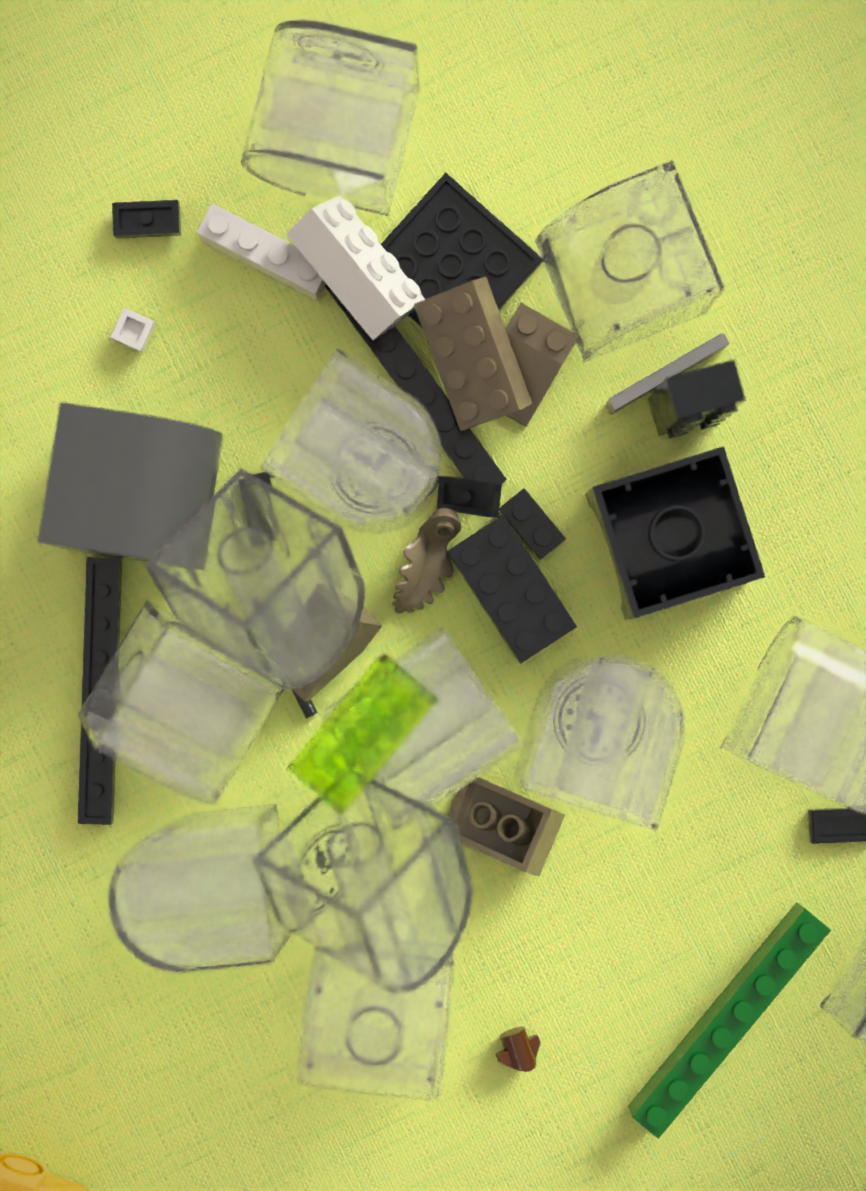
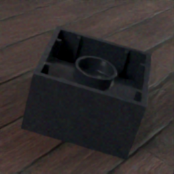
M724 446L592 487L585 494L589 507L592 508L598 519L611 554L622 599L621 609L624 619L638 618L765 578Z

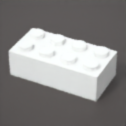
M341 196L313 207L286 233L292 243L372 340H375L404 320L415 310L413 304L425 300L420 294L419 286L413 280L407 278L399 268L397 259L385 251L378 242L375 232L363 224L356 215L353 205Z

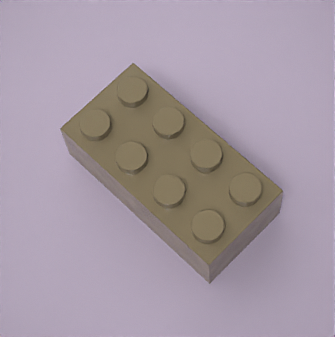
M486 277L470 281L413 304L460 431L511 414L533 404Z

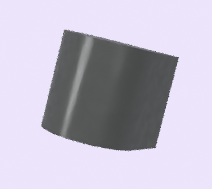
M60 402L38 542L72 551L203 569L223 434L207 427L173 419Z

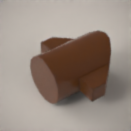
M525 1027L512 1028L502 1033L500 1039L504 1050L495 1054L498 1062L514 1070L532 1071L536 1066V1056L541 1044L538 1035L528 1038Z

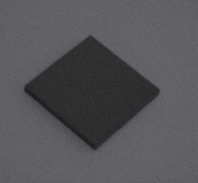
M446 172L380 244L386 252L392 254L397 259L399 268L407 278L413 280L419 286L420 294L425 299L470 281L486 277L498 310L507 303L544 260ZM416 310L412 311L408 317L422 328Z

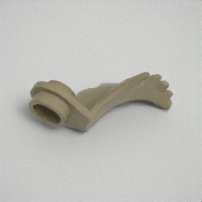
M448 508L434 511L432 516L419 528L418 538L405 547L403 555L410 562L402 566L398 571L399 575L406 579L398 582L395 586L397 590H401L393 595V598L396 600L392 604L395 606L396 613H403L405 611L412 613L414 612L413 607L422 610L424 608L422 601L428 604L434 602L430 590L438 593L444 592L445 587L440 577L449 578L454 572L447 553V545L461 530V520L455 511Z

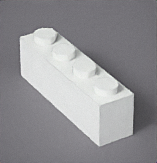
M213 203L211 204L196 232L203 243L319 301L327 284L295 245Z

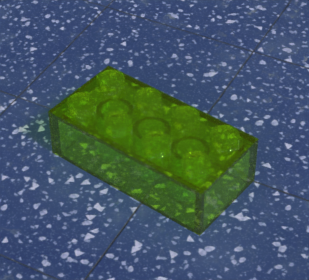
M384 653L375 659L286 769L342 816L438 703L439 699Z

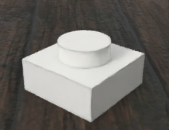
M124 308L110 338L143 353L156 322Z

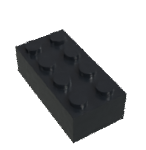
M733 359L668 377L652 393L648 400L658 436L668 434L669 439L688 434V431L693 430V427L698 425L701 430L720 425V422L726 421L725 418L731 417L732 413L738 411L737 407L746 401L736 362Z
M504 514L447 551L452 562L520 664L577 627Z

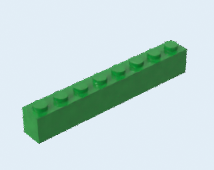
M796 902L630 1102L628 1108L632 1118L659 1139L826 938L831 929Z

